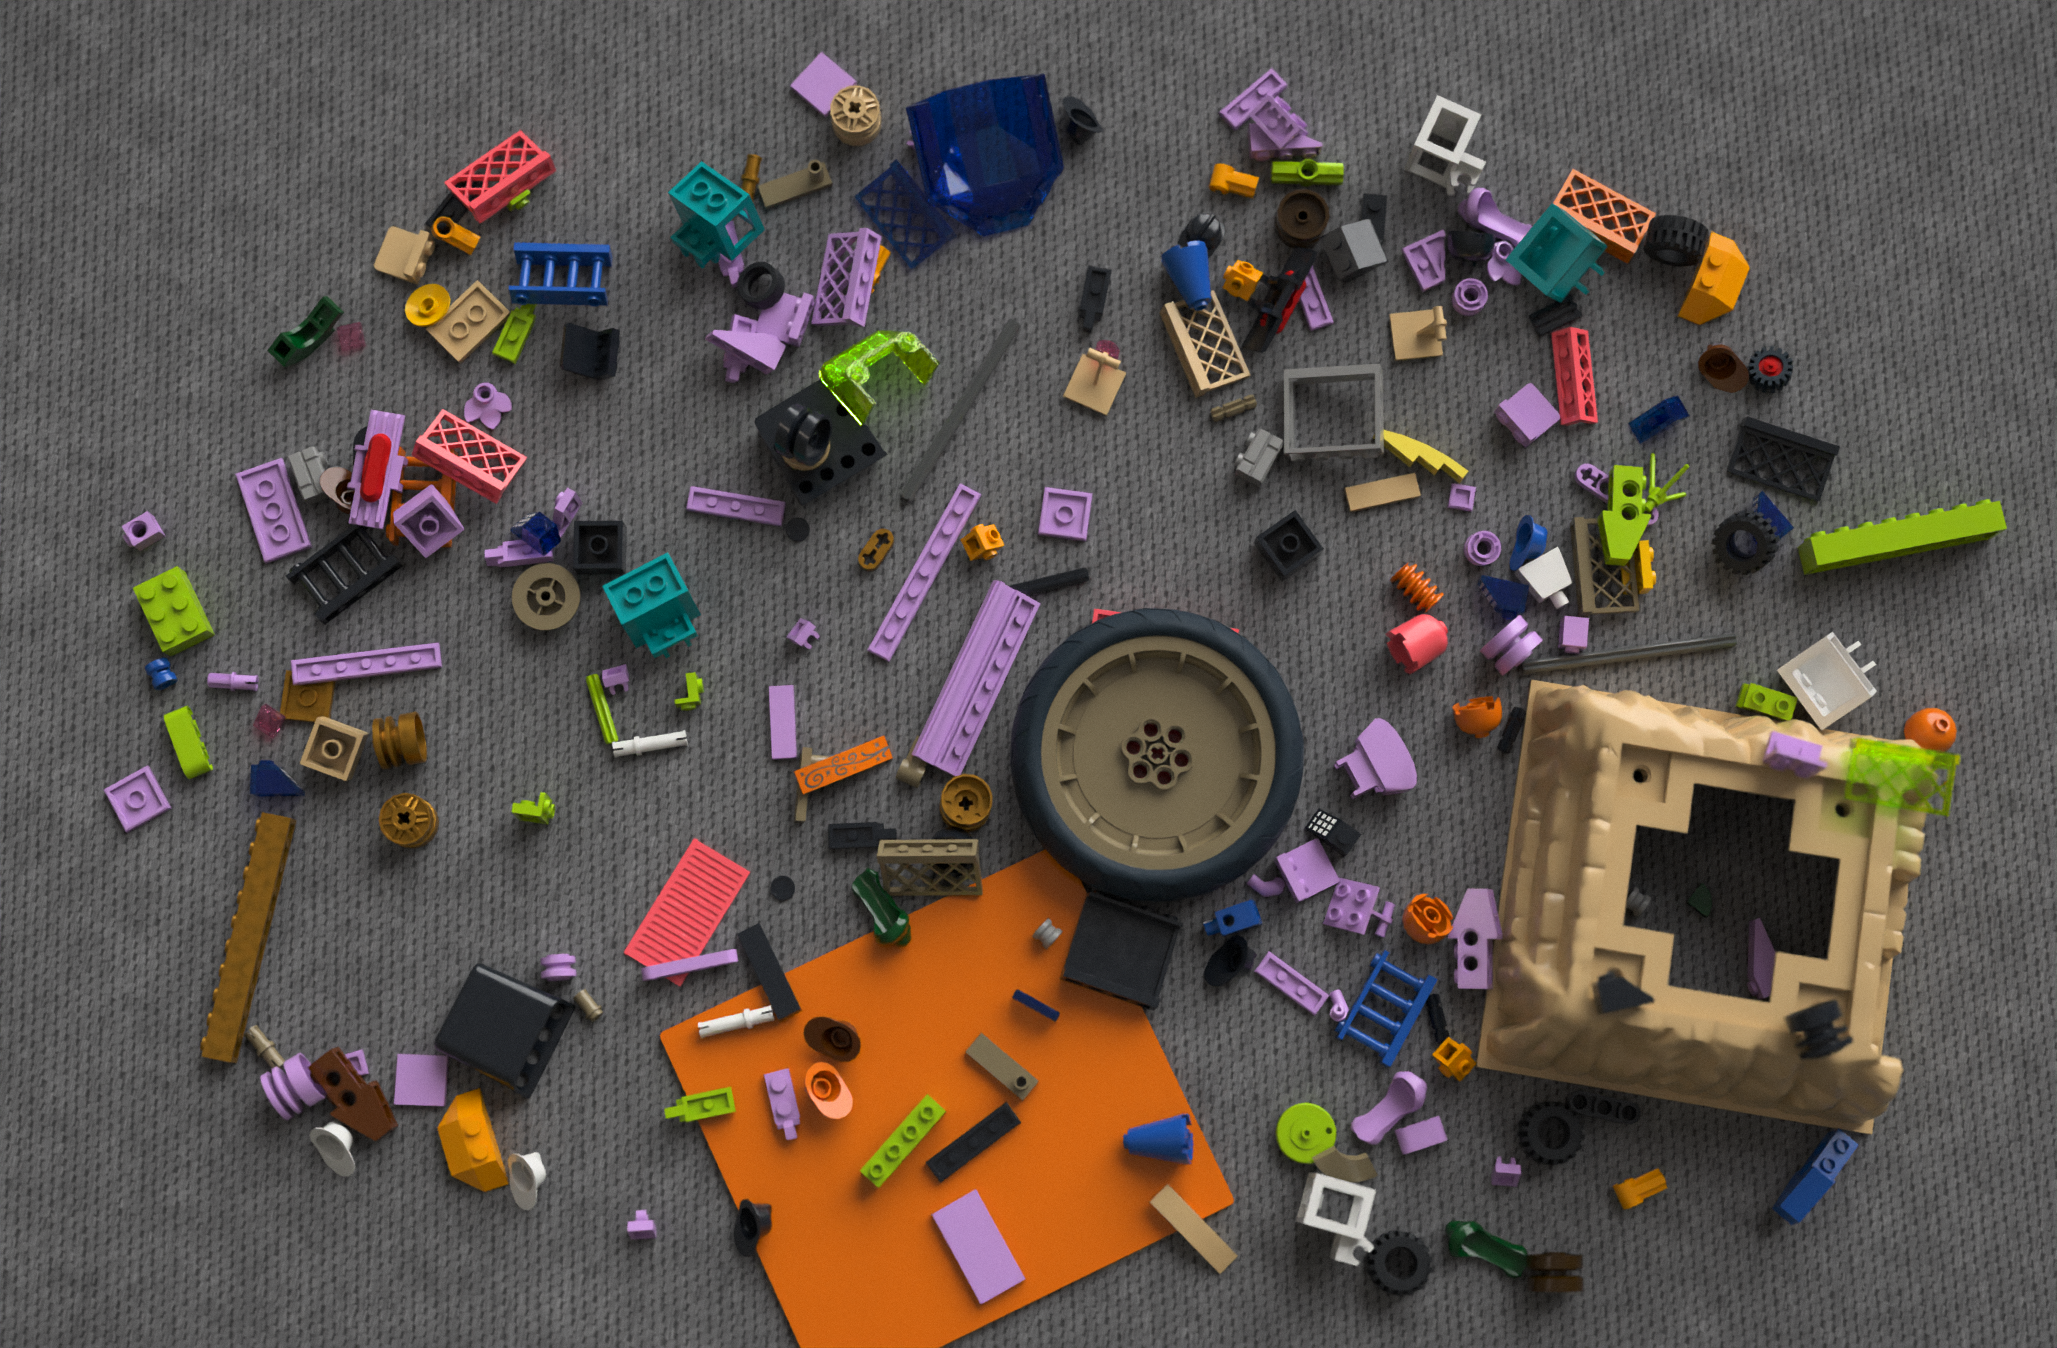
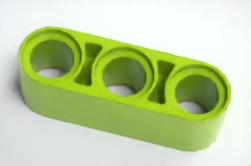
M187 705L167 713L163 717L183 772L188 779H192L212 771L213 766L212 764L209 765L208 759L210 758L204 742L201 743L199 737H201L199 728L196 720H193L191 717L193 715L192 710Z

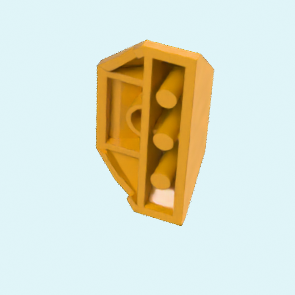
M1711 232L1706 244L1703 260L1697 266L1678 317L1701 325L1734 309L1750 267L1733 240Z
M481 1088L457 1095L437 1127L451 1176L483 1192L509 1184Z

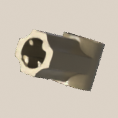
M916 736L907 758L902 761L895 777L915 788L920 786V780L925 775L928 764L912 755L919 736Z

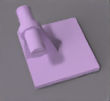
M1339 878L1340 881L1336 884L1323 924L1364 935L1371 916L1379 920L1375 935L1385 938L1388 925L1392 924L1393 921L1391 916L1395 904L1386 901L1383 912L1380 914L1373 910L1379 887Z

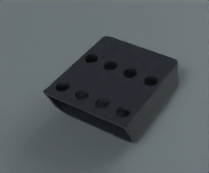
M826 375L759 415L754 421L760 437L801 506L888 455L832 375ZM793 404L809 407L812 412H822L829 415L832 419L833 427L828 458L821 466L813 470L801 471L792 468L775 450V436L778 425L785 412Z
M478 963L470 971L436 1036L434 1046L438 1051L506 1086L513 1092L530 1099L576 1006L485 964ZM556 1005L562 1006L564 1010L563 1016L559 1019H553L550 1016ZM544 1027L552 1031L551 1039L546 1042L538 1038ZM532 1050H537L540 1053V1060L536 1064H530L527 1061ZM521 1072L526 1073L529 1077V1081L524 1087L516 1085L517 1078Z

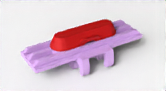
M371 410L364 446L355 445L354 450L357 452L351 482L347 484L348 489L355 490L349 524L383 529L391 490L402 493L403 485L399 481L402 467H407L408 459L404 456H398L405 415Z

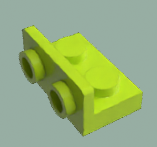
M540 792L538 806H535V802L521 800L520 804L513 803L511 813L519 821L548 825L549 818H554L555 804H552V799L546 793Z

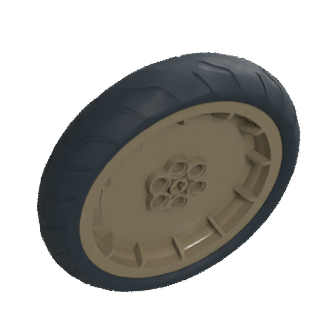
M1143 608L1117 613L1100 619L1069 636L1049 654L1029 681L1021 697L1011 733L1010 767L1015 794L1020 809L1037 840L1064 869L1099 890L1131 900L1165 902L1192 898L1212 892L1245 874L1266 855L1285 829L1292 816L1303 776L1304 740L1299 716L1293 699L1277 669L1252 643L1226 625L1195 613L1175 609ZM1153 724L1157 728V734L1153 737L1147 736L1144 733V726ZM1171 730L1178 731L1181 734L1180 742H1170L1168 732ZM1131 741L1138 743L1140 746L1139 753L1135 755L1130 754L1126 749V745ZM1154 749L1157 751L1158 749H1161L1163 751V753L1161 754V756H1163V759L1161 760L1160 758H1156L1154 760L1151 757L1153 755L1151 750ZM1177 754H1183L1187 757L1188 763L1185 767H1179L1175 764L1174 759ZM1142 765L1145 767L1147 774L1144 778L1135 777L1133 774L1135 766ZM1165 771L1170 775L1171 780L1169 784L1163 785L1158 782L1157 775L1159 772Z

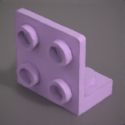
M1268 95L1248 114L1280 149H1283L1298 133L1304 136L1308 134L1304 129L1307 124L1295 113L1290 114L1288 111L1291 107L1279 96L1274 98Z
M784 293L780 301L773 307L761 310L755 333L772 334L777 336L781 342L800 347L815 305L813 295L803 293L802 298Z
M1775 731L1770 732L1763 762L1770 764V768L1780 771L1788 769L1795 771L1794 774L1796 776L1810 778V776L1813 777L1826 769L1828 764L1819 760L1822 745Z
M1317 838L1274 859L1296 904L1340 881Z

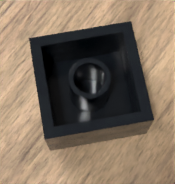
M1296 510L1258 535L1254 541V545L1281 582L1319 557L1324 550Z
M574 521L573 569L578 575L626 574L627 527L623 521Z

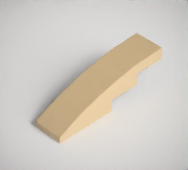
M1168 1184L1150 1201L1219 1274L1237 1257L1230 1247Z

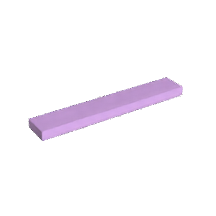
M439 643L291 660L294 686L442 668Z

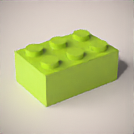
M178 566L133 587L162 652L170 657L215 635L186 572Z

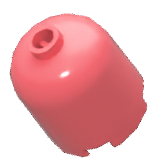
M1421 614L1387 632L1386 636L1390 637L1387 646L1396 663L1402 662L1407 667L1404 671L1412 674L1446 651L1448 630L1442 621H1438L1431 615Z

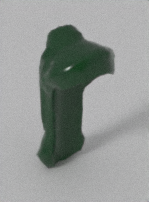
M867 868L855 878L851 886L852 893L861 900L873 916L876 942L880 945L894 944L898 947H905L911 941V926L908 914L898 908L891 896L882 888L879 881V873Z
M1452 1220L1447 1223L1445 1233L1448 1238V1248L1451 1256L1457 1258L1475 1256L1498 1266L1509 1278H1520L1522 1276L1523 1270L1527 1266L1526 1254L1528 1253L1525 1247L1512 1244L1488 1233L1475 1221Z

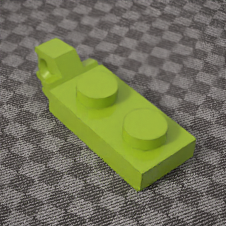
M537 304L522 305L521 308L516 307L514 311H511L492 353L494 356L516 364L535 323L536 315L533 312Z
M731 1087L684 1096L676 1100L677 1106L664 1109L666 1119L679 1117L680 1122H690L736 1112Z

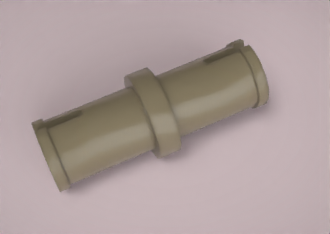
M258 1025L249 1029L250 1033L248 1031L245 1032L244 1036L257 1050L256 1054L260 1058L263 1057L271 1069L279 1067L281 1070L284 1069L282 1066H284L285 1060L275 1049L276 1044L267 1039Z

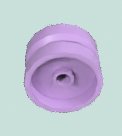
M1521 615L1516 617L1480 650L1488 660L1493 659L1500 652L1504 654L1495 663V668L1502 676L1514 666H1519L1533 653L1532 650L1543 641L1535 631L1529 632L1522 639L1519 637L1528 627V623Z

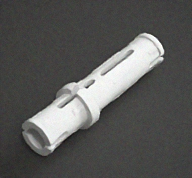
M686 731L645 738L636 736L633 740L612 742L613 749L624 748L613 751L614 757L617 758L630 754H637L639 756L642 755V752L688 746L687 739L677 740V738L686 737Z
M769 1005L751 1011L750 1009H745L743 1013L702 1023L699 1022L700 1036L704 1038L744 1027L751 1029L754 1027L753 1025L775 1021L773 1008Z

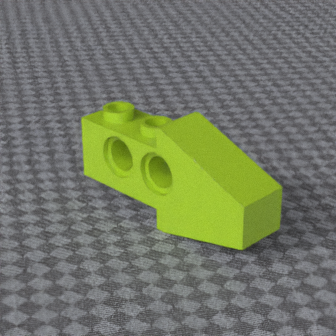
M1614 465L1609 471L1608 510H1603L1597 520L1605 564L1625 566L1629 562L1651 518V514H1642L1646 507V500L1642 499V490H1645L1647 480L1646 476H1643V467ZM1622 489L1630 490L1633 497L1625 496ZM1622 512L1629 513L1632 520L1624 519Z

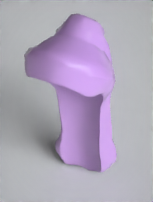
M1484 188L1473 189L1468 198L1462 201L1458 207L1460 216L1469 225L1483 232L1495 234L1499 239L1510 241L1515 247L1532 228L1531 225L1520 223L1502 214L1498 210L1491 192Z
M1397 1072L1388 1088L1387 1095L1370 1112L1355 1117L1351 1124V1130L1361 1141L1371 1145L1378 1144L1384 1134L1401 1118L1423 1106L1427 1091L1426 1082L1412 1072Z

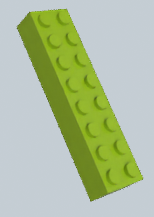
M1990 499L1976 502L1975 506L1967 507V504H1959L1953 506L1952 510L1949 511L1938 508L1929 511L1928 515L1920 516V513L1906 515L1905 519L1896 520V517L1882 520L1881 524L1873 525L1872 522L1859 524L1858 528L1849 530V526L1835 529V533L1815 532L1810 534L1811 537L1804 539V543L1798 546L1804 575L1988 540L2006 530L2007 527L2000 501L1991 502Z

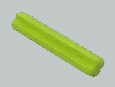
M597 674L589 675L586 677V683L605 743L612 744V742L618 741V736L601 681Z

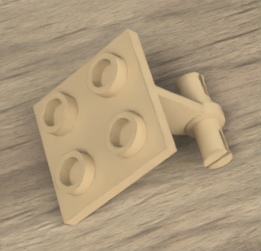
M1435 306L1432 310L1389 314L1395 361L1443 356L1441 341L1447 340L1445 331L1447 321L1443 316V306Z
M1089 348L1087 355L1082 354L1063 397L1107 416L1126 375V372L1118 369L1121 361L1108 356L1109 353L1107 352L1101 353Z

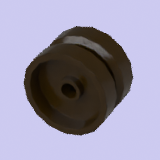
M1300 189L1288 193L1281 200L1274 221L1275 232L1280 241L1291 248L1296 246L1308 249L1315 246L1321 240L1320 237L1324 235L1330 217L1326 201L1317 192L1308 189Z
M1566 1252L1526 1254L1527 1268L1533 1271H1543V1274L1527 1277V1291H1584L1583 1277L1580 1275H1567V1271H1578L1583 1268V1255L1566 1254Z

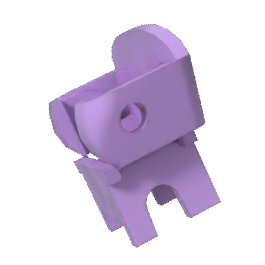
M1375 718L1355 740L1356 746L1353 749V753L1336 761V764H1334L1335 769L1344 766L1356 790L1350 795L1352 800L1372 789L1376 793L1382 792L1383 795L1408 792L1413 789L1417 782L1415 765L1397 731L1381 718Z

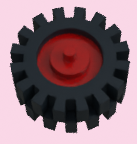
M1770 346L1768 351L1766 347L1761 348V352L1757 350L1754 356H1751L1748 366L1750 384H1755L1756 390H1759L1760 387L1763 388V393H1766L1767 389H1770V393H1775V389H1778V391L1783 390V386L1786 387L1789 384V380H1791L1793 371L1792 358L1788 359L1789 354L1787 352L1782 354V349L1779 347L1777 351H1774V346Z

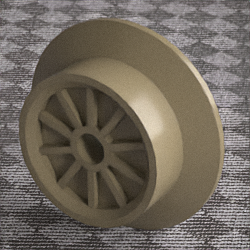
M543 563L532 566L524 571L515 582L512 591L513 608L520 620L531 628L544 631L560 628L568 623L578 610L580 604L579 585L574 576L559 565ZM546 596H550L549 600L544 601Z

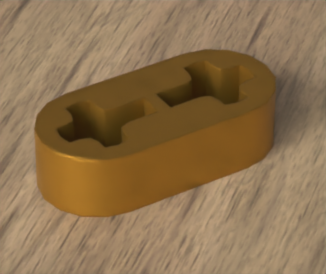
M879 529L875 531L860 552L858 561L863 570H876L894 544V537L889 530ZM887 535L889 543H883L879 549L876 548L879 544L877 537ZM875 551L876 554L873 557L875 563L865 565L863 557L865 555L869 557Z

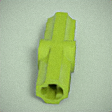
M1305 159L1301 162L1272 161L1271 183L1300 184L1305 187L1313 184H1343V163H1316L1311 159ZM1309 170L1313 175L1307 177L1301 171Z

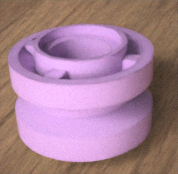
M1468 278L1462 280L1452 294L1454 309L1464 316L1478 314L1487 301V288L1477 279ZM1464 294H1472L1475 297V301H1468Z
M1479 531L1472 534L1464 544L1465 557L1470 563L1477 566L1493 563L1501 552V543L1498 537L1489 531ZM1479 542H1483L1487 546V553L1485 555L1480 554L1477 550Z
M553 954L540 958V965L546 967V970L541 972V979L562 981L576 977V970L571 968V965L576 963L575 956Z

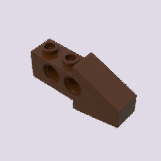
M339 1047L330 1049L307 1067L311 1072L312 1080L317 1085H321L325 1090L327 1100L332 1105L337 1106L330 1113L334 1118L374 1141L382 1139L398 1127V1123L378 1081L375 1080L367 1084ZM334 1072L340 1076V1083L338 1085L332 1080ZM348 1092H351V1093L354 1094V1096H355V1103H354V1104H350V1103L348 1102V1100H347V1094H348Z

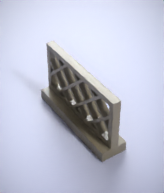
M1574 517L1570 522L1578 617H1588L1595 614L1639 612L1634 553L1628 562L1629 567L1626 565L1619 566L1613 574H1610L1601 566L1605 561L1604 558L1598 564L1590 555V551L1594 546H1597L1603 552L1602 544L1598 542L1601 539L1600 536L1596 540L1588 533V525L1598 526V518L1584 519V517ZM1623 517L1626 520H1630V517ZM1621 568L1629 573L1630 580L1626 585H1623L1614 577ZM1597 569L1608 577L1601 587L1593 581L1592 574ZM1610 580L1622 589L1615 598L1603 589ZM1623 592L1627 593L1632 598V606L1624 607L1617 601V598ZM1599 593L1611 601L1606 608L1595 607V597Z
M978 839L880 840L877 861L881 867L884 890L890 896L983 895ZM922 863L925 866L921 870H918L911 864ZM947 863L949 866L943 870L935 864ZM960 863H973L974 866L967 870ZM887 864H899L900 867L893 870ZM905 869L914 874L909 880L900 874ZM931 869L938 876L931 879L924 873ZM953 869L963 874L958 880L949 874ZM895 878L903 885L901 887H890V882ZM944 878L952 885L943 887L938 882ZM969 878L976 883V887H967L963 882ZM917 879H921L928 885L918 887L914 882Z

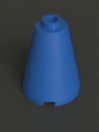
M1190 241L1187 242V247L1180 248V245H1176L1162 254L1161 261L1188 307L1195 311H1200L1207 308L1211 302L1208 250L1205 242Z
M1188 1113L1180 1114L1128 1129V1134L1123 1136L1124 1149H1128L1132 1155L1191 1165L1190 1160L1193 1159V1133H1190V1130L1187 1129V1125H1192L1190 1115Z

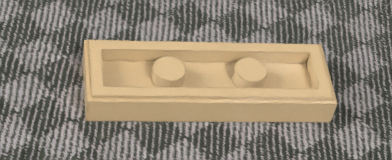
M1415 473L1346 487L1344 489L1350 512L1419 498L1421 496Z

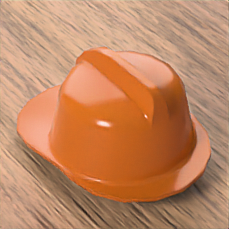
M819 1062L813 1064L807 1070L804 1091L809 1101L814 1103L817 1109L830 1119H840L850 1113L853 1106V1098L835 1067L828 1063Z

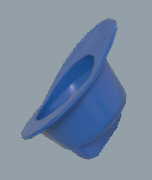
M1525 515L1519 522L1516 543L1510 558V569L1512 571L1519 569L1525 559H1536L1545 550L1547 529L1534 523L1531 515Z

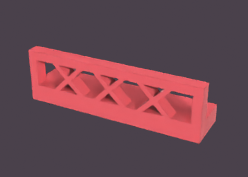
M1568 327L1552 332L1561 425L1569 426L1579 422L1588 424L1598 423L1588 331ZM1577 336H1580L1581 347L1578 343ZM1580 360L1583 363V369L1580 366ZM1582 382L1585 385L1586 393L1583 390ZM1585 406L1588 409V416L1585 414Z

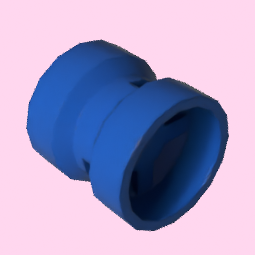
M159 658L145 666L147 675L153 679L152 685L156 691L163 690L178 681L175 673L170 670L171 664L168 658Z

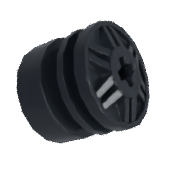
M1837 999L1799 1010L1784 1017L1790 1034L1803 1033L1804 1038L1794 1043L1795 1048L1808 1045V1049L1798 1053L1800 1060L1823 1058L1841 1051L1844 1047L1854 1042L1852 1035L1840 1038L1838 1034L1849 1029L1848 1025L1834 1026L1833 1022L1843 1016Z

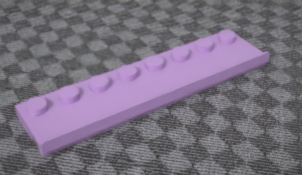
M994 580L915 745L912 752L913 756L953 777L961 775L1040 606L1039 602L1018 590L1010 588L1002 581Z

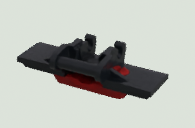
M1295 246L1279 276L1274 277L1270 275V277L1262 274L1259 281L1269 287L1270 290L1264 300L1258 299L1256 301L1252 297L1249 298L1247 304L1260 313L1241 347L1263 354V352L1267 351L1275 334L1282 332L1306 288L1305 278L1316 260V251Z

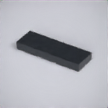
M461 181L455 187L466 188L467 181ZM473 181L471 188H482L483 181ZM450 192L425 224L431 229L433 223L440 217H448L457 224L468 211V208ZM481 194L470 195L469 201L471 202ZM446 223L437 224V230L440 234L447 235L449 233V226Z

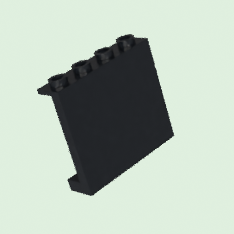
M1090 891L1085 897L1060 979L1154 1011L1158 1008L1160 991L1179 930L1183 927L1184 923L1178 922V918L1173 915L1164 914V916L1155 914L1154 909L1146 906H1141L1140 908L1131 906L1132 902L1123 898H1117V900L1108 898V894L1103 891Z

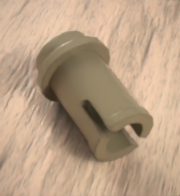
M586 989L574 996L573 1000L577 1002L586 1014L585 1018L587 1020L590 1019L593 1022L602 1016V1006L596 1004Z

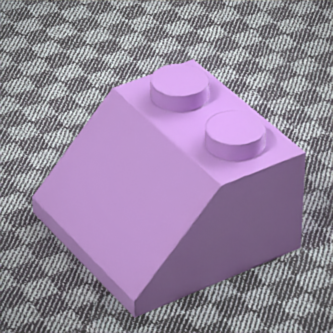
M432 484L393 512L394 524L425 558L464 530L463 525L448 501Z

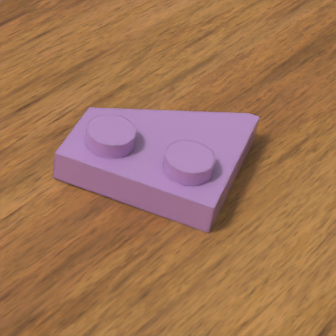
M1444 230L1402 249V253L1422 292L1445 281Z
M569 488L564 493L561 492L555 500L556 506L554 508L550 537L559 542L582 505V501L576 492Z

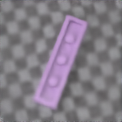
M691 486L686 510L782 527L786 502Z

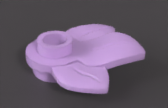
M1499 241L1495 243L1493 253L1491 254L1492 258L1487 264V270L1494 282L1502 277L1508 284L1519 285L1521 273L1505 260L1514 249L1509 242ZM1499 251H1502L1505 256H1502Z
M481 383L476 386L473 391V397L465 404V419L467 422H472L480 418L485 426L495 429L500 423L501 412L512 410L511 401L506 394L497 392L492 384ZM485 391H488L490 393V396L487 399H483L481 397L482 393Z

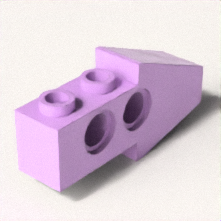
M1467 889L1453 922V929L1448 934L1449 939H1458V944L1454 946V956L1458 959V969L1454 971V981L1458 984L1459 989H1493V939H1503L1494 893L1491 889ZM1475 932L1478 941L1472 946L1468 942V936L1470 933ZM1472 957H1475L1478 962V966L1474 971L1468 967V961Z

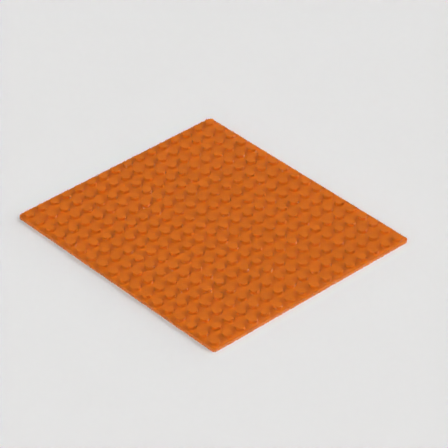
M1046 849L982 879L983 895H948L908 914L911 926V941L905 947H898L894 944L880 945L876 942L873 931L784 973L802 1011L779 1022L774 1012L775 1021L756 1024L751 1029L744 1027L701 1038L700 1028H698L699 1022L702 1023L743 1013L745 1009H750L751 1011L771 1005L762 985H759L660 1034L661 1041L686 1096L726 1087L732 1088L736 1112L700 1119L698 1122L738 1211L740 1202L743 1199H748L752 1203L770 1204L772 1206L771 1231L759 1239L756 1251L800 1348H940L1176 1232L1177 1230L1150 1203L1166 1184L1201 1219L1232 1205L1234 1202V1197L1142 1007L1060 979L1087 892L1081 880L1064 869ZM973 883L967 887H976V883ZM1049 918L1052 921V925L1055 928H1060L1063 932L1046 950L1043 947V943L1040 940H1035L1032 935ZM820 1016L851 1023L857 1030L860 1038V1053L849 1062H841L815 1051L805 1041L803 1035L805 1025L809 1020ZM981 1033L1039 1081L1024 1100H1021L966 1053L967 1049ZM819 1062L828 1063L835 1067L853 1098L851 1111L845 1117L830 1119L824 1116L815 1104L806 1097L804 1091L805 1075L813 1064ZM787 1068L790 1071L801 1117L799 1118L800 1124L795 1125L798 1138L787 1140L784 1128L778 1129L777 1124H775L764 1074ZM928 1094L947 1112L884 1184L878 1188L860 1170ZM1007 1102L1021 1123L940 1183L926 1162ZM1188 1113L1190 1115L1192 1125H1187V1129L1190 1130V1133H1193V1159L1190 1160L1191 1165L1132 1155L1128 1149H1124L1123 1136L1128 1134V1129L1180 1114ZM975 1189L1025 1277L1023 1281L983 1304L979 1302L932 1216L933 1213Z

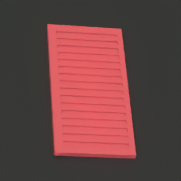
M694 838L623 953L647 967L700 956L749 876L750 871ZM689 973L665 978L681 987Z

